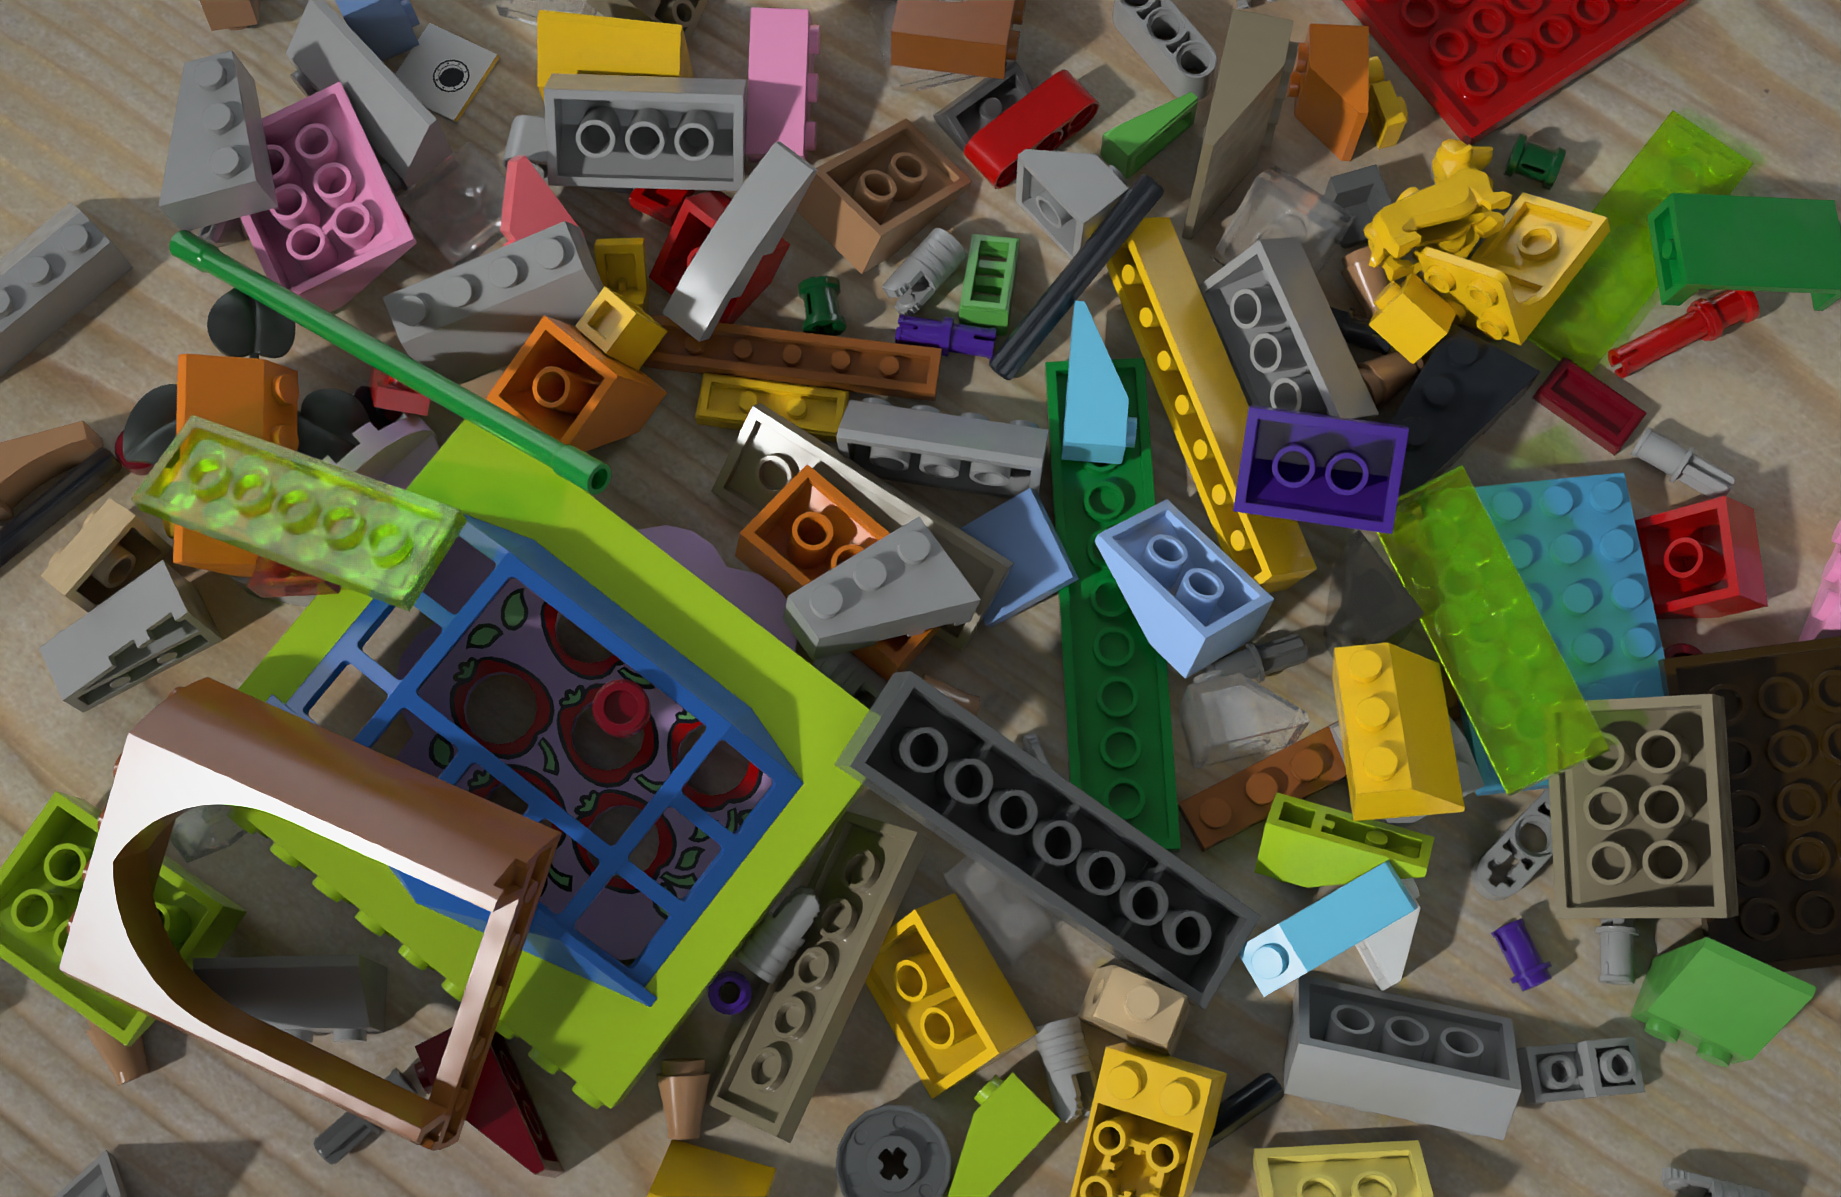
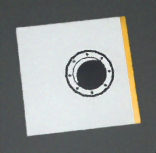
M429 23L418 39L420 45L412 48L395 76L426 108L458 122L501 56Z

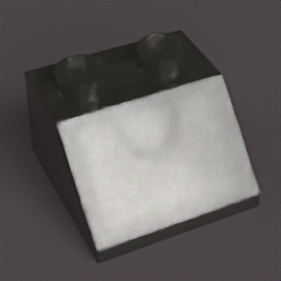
M1360 530L1350 536L1332 570L1323 635L1327 639L1325 645L1332 658L1334 657L1335 647L1391 643L1397 646L1404 641L1424 614Z

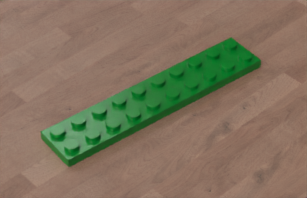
M1144 358L1111 359L1129 398L1128 417H1137L1134 448L1125 447L1122 464L1061 460L1069 361L1045 362L1054 529L1079 578L1058 591L1069 782L1170 853H1176L1180 851L1181 844L1167 660L1149 644L1095 543L1099 533L1155 505Z

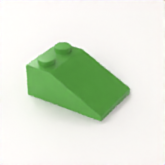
M1705 937L1652 958L1630 1017L1645 1023L1644 1030L1648 1034L1670 1043H1677V1040L1680 1039L1697 1047L1696 1055L1701 1059L1718 1066L1729 1067L1730 1063L1735 1064L1752 1060L1813 998L1816 986L1711 938Z

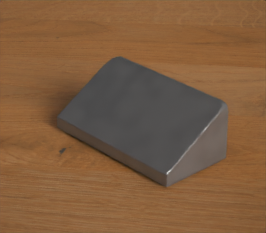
M1017 61L1007 63L1004 79L984 78L934 114L933 117L944 132L964 152L968 141L980 129L1034 89Z

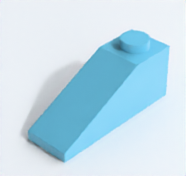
M1075 301L1071 327L1061 460L1122 464L1125 447L1134 448L1137 417H1128L1129 398L1085 301Z
M1387 860L1249 940L1242 947L1239 956L1265 997L1408 915L1418 907L1393 866Z

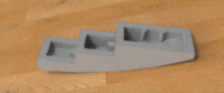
M781 141L775 142L740 187L711 229L662 313L699 342L709 339L729 301L742 295L762 256L774 252L818 169Z

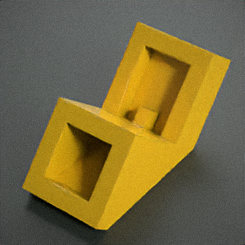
M645 238L596 239L594 243L596 269L603 287L606 286L637 304L649 315V278Z

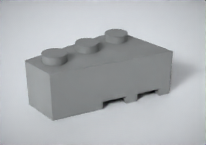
M232 50L185 62L159 208L180 230L188 231L277 208V198L254 78Z
M918 516L788 595L782 619L812 660L874 646L877 644V641L907 634V637L923 634L926 629L951 623H954V626L968 623L971 621L981 599Z
M161 560L68 628L57 633L54 638L42 645L39 650L62 700L84 713L221 642L222 638L199 590L168 563Z

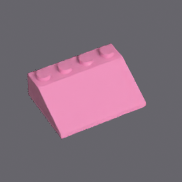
M337 82L262 118L278 207L240 217L266 277L328 312L344 306L417 243L341 82Z

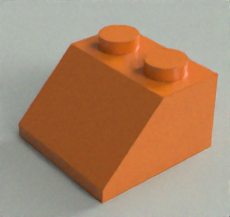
M1310 23L1305 42H1298L1299 47L1294 69L1289 79L1286 92L1287 97H1294V117L1341 161H1351L1368 116L1369 26Z

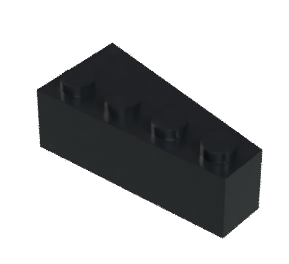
M1452 323L1448 333L1437 344L1390 424L1407 426L1409 428L1394 521L1448 467H1451L1482 434L1484 435L1512 405L1525 395L1540 373L1539 370Z

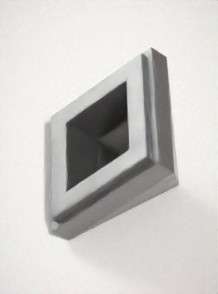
M239 218L202 227L198 234L199 237L217 247L245 241Z

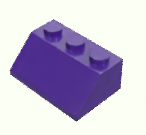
M1251 405L1248 409L1233 511L1392 534L1409 428L1402 425Z

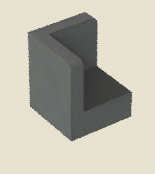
M1376 164L1330 177L1322 199L1339 244L1344 249L1367 243L1368 239L1365 237L1364 227L1373 221L1375 214L1383 207L1392 204Z

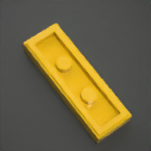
M703 372L695 420L699 425L741 430L752 406L761 403L818 440L837 443L838 427L849 403L850 394L849 391Z

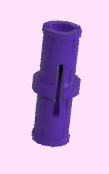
M902 313L899 315V327L896 329L895 343L941 348L942 356L947 357L949 352L985 357L987 359L993 357L997 328L992 327L991 329L954 323V318L945 316L943 321L907 316Z

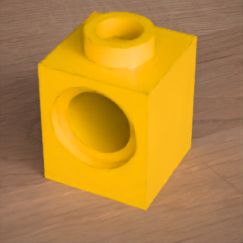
M604 286L575 326L605 354L636 370L641 368L668 332L637 304Z

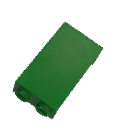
M1671 193L1647 215L1661 305L1680 306L1700 289L1811 293L1814 311H1823L1841 298V223L1838 220L1835 200Z

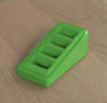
M1189 92L1110 129L1102 135L1101 157L1109 165L1115 166L1125 179H1129L1194 124L1198 97Z
M972 234L959 306V324L991 329L992 327L997 328L996 336H1006L1008 334L1020 238ZM980 256L1007 258V261L998 262L979 259ZM977 274L1004 276V278L977 276ZM975 292L1001 295V297L975 294Z

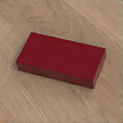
M1565 356L1532 397V399L1614 456L1647 414L1644 410Z

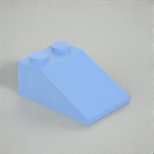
M1168 499L1099 533L1095 539L1099 551L1149 644L1185 679L1253 640L1274 601V598Z

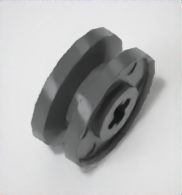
M887 1104L865 1111L847 1127L837 1147L835 1172L844 1197H942L950 1181L952 1157L944 1133L929 1116L910 1106ZM896 1150L906 1156L903 1166L908 1173L902 1179H899L894 1174L891 1180H887L881 1175L884 1165L879 1159L885 1152H888L893 1157Z

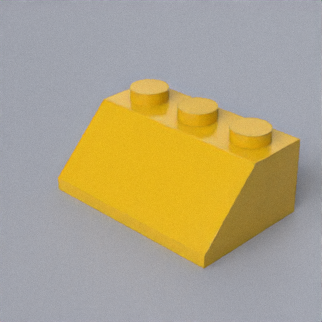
M547 10L538 11L537 86L543 103L544 87L552 73L694 77L682 25Z
M1391 643L1335 647L1332 679L1353 821L1464 812L1465 805L1440 664Z
M955 893L914 909L888 930L865 983L931 1099L1001 1059L1038 1034Z

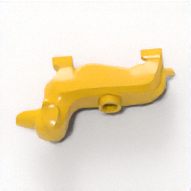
M1455 139L1444 140L1432 160L1435 184L1421 190L1417 187L1406 189L1400 194L1395 203L1383 207L1375 214L1373 221L1364 227L1363 231L1372 252L1369 266L1377 268L1381 265L1386 272L1387 279L1395 281L1414 271V264L1409 260H1401V257L1410 253L1413 247L1458 238L1467 233L1471 227L1482 239L1502 231L1506 218L1501 213L1491 210H1503L1509 207L1512 194L1504 191L1493 192L1492 178L1485 172H1482L1492 161L1494 148L1491 146L1467 145Z

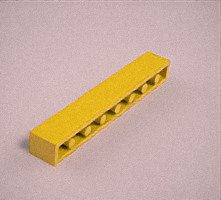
M1144 218L1107 262L1106 267L1222 551L1266 592L1287 590L1315 571L1317 567L1297 520L1233 511L1249 405L1170 218Z

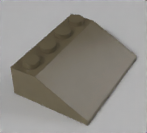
M1239 9L1232 10L1182 238L1191 240L1256 166L1261 147L1271 148L1275 127L1278 124L1282 103L1286 96L1290 75L1294 69L1299 47L1298 42L1290 41L1294 20Z
M1715 694L1544 703L1556 919L1730 918L1739 916L1724 697Z

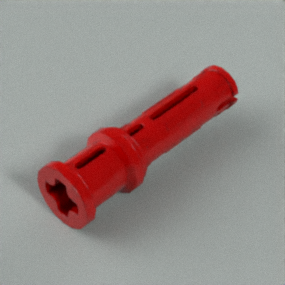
M1726 290L1708 300L1699 298L1690 304L1686 314L1618 348L1609 350L1608 360L1610 366L1614 367L1621 363L1622 367L1616 369L1615 373L1624 379L1631 373L1699 339L1713 341L1722 336L1724 329L1740 321L1749 323L1757 319L1760 314L1757 298L1753 291Z

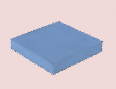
M1032 488L1025 490L959 528L1014 563L983 618L986 626H996L1079 579L1037 491Z

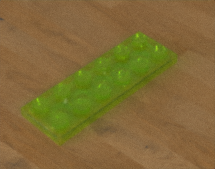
M1672 110L1591 212L1607 217L1611 231L1527 337V340L1559 362L1565 356L1591 374L1658 288L1647 215L1671 193L1730 195L1754 163Z
M191 415L131 498L142 512L409 612L467 523L462 511L458 508L195 415Z
M1463 465L1398 497L1392 534L1377 532L1506 794L1508 796L1517 794L1610 751L1611 749Z

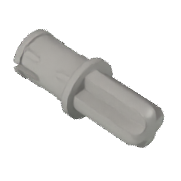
M1649 427L1631 453L1632 456H1637L1672 476L1669 480L1670 482L1674 483L1677 479L1711 499L1727 496L1735 482L1733 475L1693 453L1695 448L1692 446L1689 450H1686L1652 431L1653 429Z
M1601 918V925L1595 927V934L1600 935L1601 975L1599 982L1612 985H1634V937L1640 936V930L1634 928V918Z

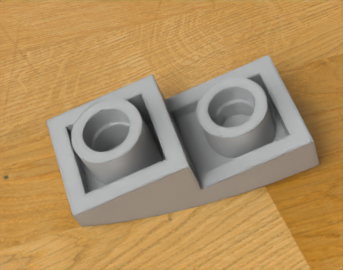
M1635 1037L1587 1040L1577 1043L1516 1049L1525 1104L1645 1092Z

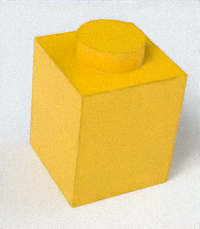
M1412 272L1400 285L1393 280L1377 295L1373 301L1377 309L1369 326L1410 363L1414 364L1448 333L1457 311Z

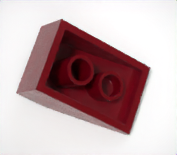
M453 1027L415 1046L421 1061L414 1064V1068L427 1094H431ZM495 1031L465 1120L534 1175L556 1178L564 1174L565 1171L504 1036Z

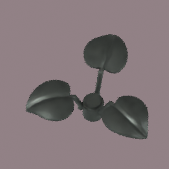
M235 288L228 291L215 302L207 320L208 335L211 342L221 353L229 357H246L249 355V358L259 359L260 355L266 358H280L289 352L295 339V322ZM167 384L152 389L137 402L131 411L123 434V455L127 462H141L175 468L177 384ZM333 388L320 389L308 394L302 402L301 412L297 411V435L299 439L297 459L304 463L318 466L328 455L337 464L358 446L360 442L352 433L370 422L368 413L361 402L350 393Z

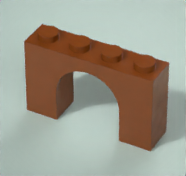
M898 0L891 29V65L1004 79L1007 60H1017L1020 31H1014L1013 26L1014 24L1023 25L1026 0H968L962 2Z

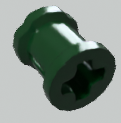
M1520 133L1514 143L1503 175L1511 177L1513 174H1517L1541 182L1544 189L1550 190L1562 166L1566 148L1559 146L1556 150L1527 141V135Z
M825 275L810 277L798 284L799 297L804 300L806 320L802 324L803 332L830 336L841 335L846 330V320L840 315L838 295L841 293L839 279Z

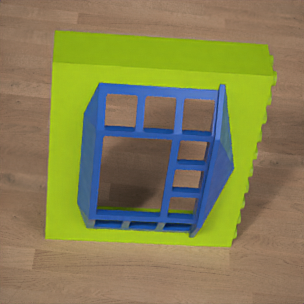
M464 419L237 689L320 726L309 717L310 709L345 667L352 664L388 694L386 701L353 741L371 749L401 711L408 709L458 750L457 755L440 774L438 779L456 786L470 767L478 764L528 804V809L523 816L538 823L548 819L598 858V867L560 914L554 913L541 901L538 902L495 1030L509 1040L513 1036L516 1038L521 1037L533 1047L528 1056L534 1062L553 1075L557 1071L565 1072L576 1081L572 1091L597 1110L601 1105H606L612 1109L623 1102L708 992V988L719 973L725 970L735 957L738 949L742 948L748 936L752 935L754 928L758 923L762 922L764 915L776 904L866 787L834 764L870 709L585 490L558 476L552 468ZM454 537H460L496 563L495 569L457 614L450 613L416 587V582ZM514 578L520 581L706 726L702 736L615 845H608L423 700L418 694L420 688L510 579ZM406 600L442 627V633L405 678L398 680L364 653L363 646L400 601ZM720 741L727 742L772 780L771 787L735 832H730L682 792L683 787ZM228 804L232 809L228 812L227 816L235 824L252 835L257 832L265 838H271L274 843L269 850L294 869L300 866L307 871L311 870L315 873L317 877L313 880L312 884L318 890L337 903L342 899L350 905L354 904L360 909L355 918L363 926L380 937L386 934L391 938L395 937L403 943L398 952L407 961L422 971H425L426 968L438 971L446 978L441 984L442 988L458 1001H462L491 911L290 820L264 810ZM670 807L678 811L721 847L720 852L684 898L674 896L629 860L630 854L664 811ZM615 875H620L668 912L667 920L630 966H625L580 933L575 927L577 921Z

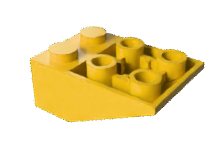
M1126 1042L1107 1046L1070 1197H1191L1215 1127L1227 1073Z

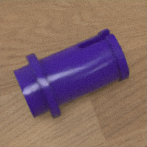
M1523 918L1500 927L1491 933L1514 974V977L1510 979L1512 984L1518 983L1522 992L1552 979L1548 968L1552 967L1550 961L1544 963L1524 925Z
M725 971L719 973L710 984L708 998L716 1011L726 1015H733L747 1007L751 999V987L749 981L742 974L736 971ZM734 983L740 988V997L736 1002L727 1004L721 1000L720 991L726 984Z

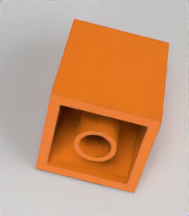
M544 315L489 392L486 399L562 443L573 445L587 452L638 433L668 392L640 369L636 370L605 354L575 326Z

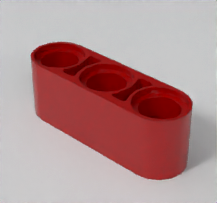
M1061 70L980 129L965 146L964 156L995 189L1004 188L1017 178L1018 154L1025 149L1054 151L1094 118L1100 106L1099 102L1068 70Z

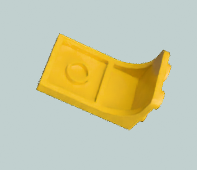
M1522 192L1504 215L1506 220L1503 230L1488 236L1469 260L1431 247H1425L1418 255V259L1427 285L1457 311L1452 322L1453 324H1462L1479 330L1494 340L1504 339L1522 345L1611 231L1607 217Z

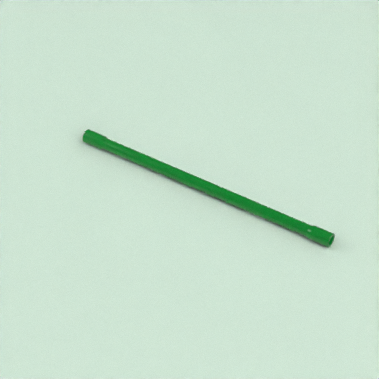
M181 230L171 238L169 249L174 257L203 273L213 275L552 468L558 476L586 492L597 495L608 486L612 471L606 463L573 445H566L224 254L217 246L188 230Z

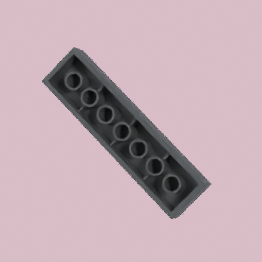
M912 671L893 673L834 764L1144 977L1187 995L1190 1005L1206 1010L1261 915Z

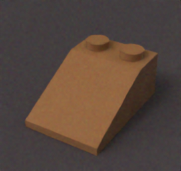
M905 118L817 167L818 171L796 211L861 274H864L899 251L970 187L972 180Z

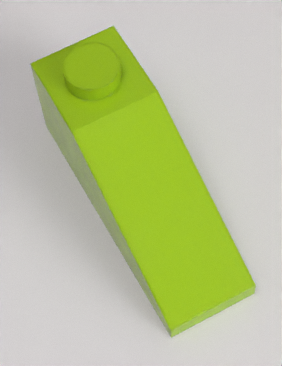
M1276 792L1266 820L1254 873L1271 877L1279 882L1292 883L1306 888L1348 884L1389 860L1400 879L1420 878L1426 876L1435 837L1377 820L1353 821L1352 813Z
M1013 1072L1005 1081L996 1074L974 1097L981 1106L973 1114L948 1197H988L1060 1121Z

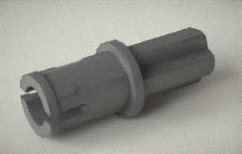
M1292 634L1257 646L1249 642L1246 643L1244 650L1225 655L1206 666L1204 672L1210 689L1215 693L1220 689L1252 679H1256L1260 683L1265 680V675L1305 663L1308 660V650L1304 639L1299 634Z
M397 1068L393 1069L391 1074L385 1078V1080L418 1094L413 1084ZM345 1112L315 1138L313 1144L318 1154L326 1162L333 1165L337 1164L372 1132L378 1135L382 1128L352 1113Z

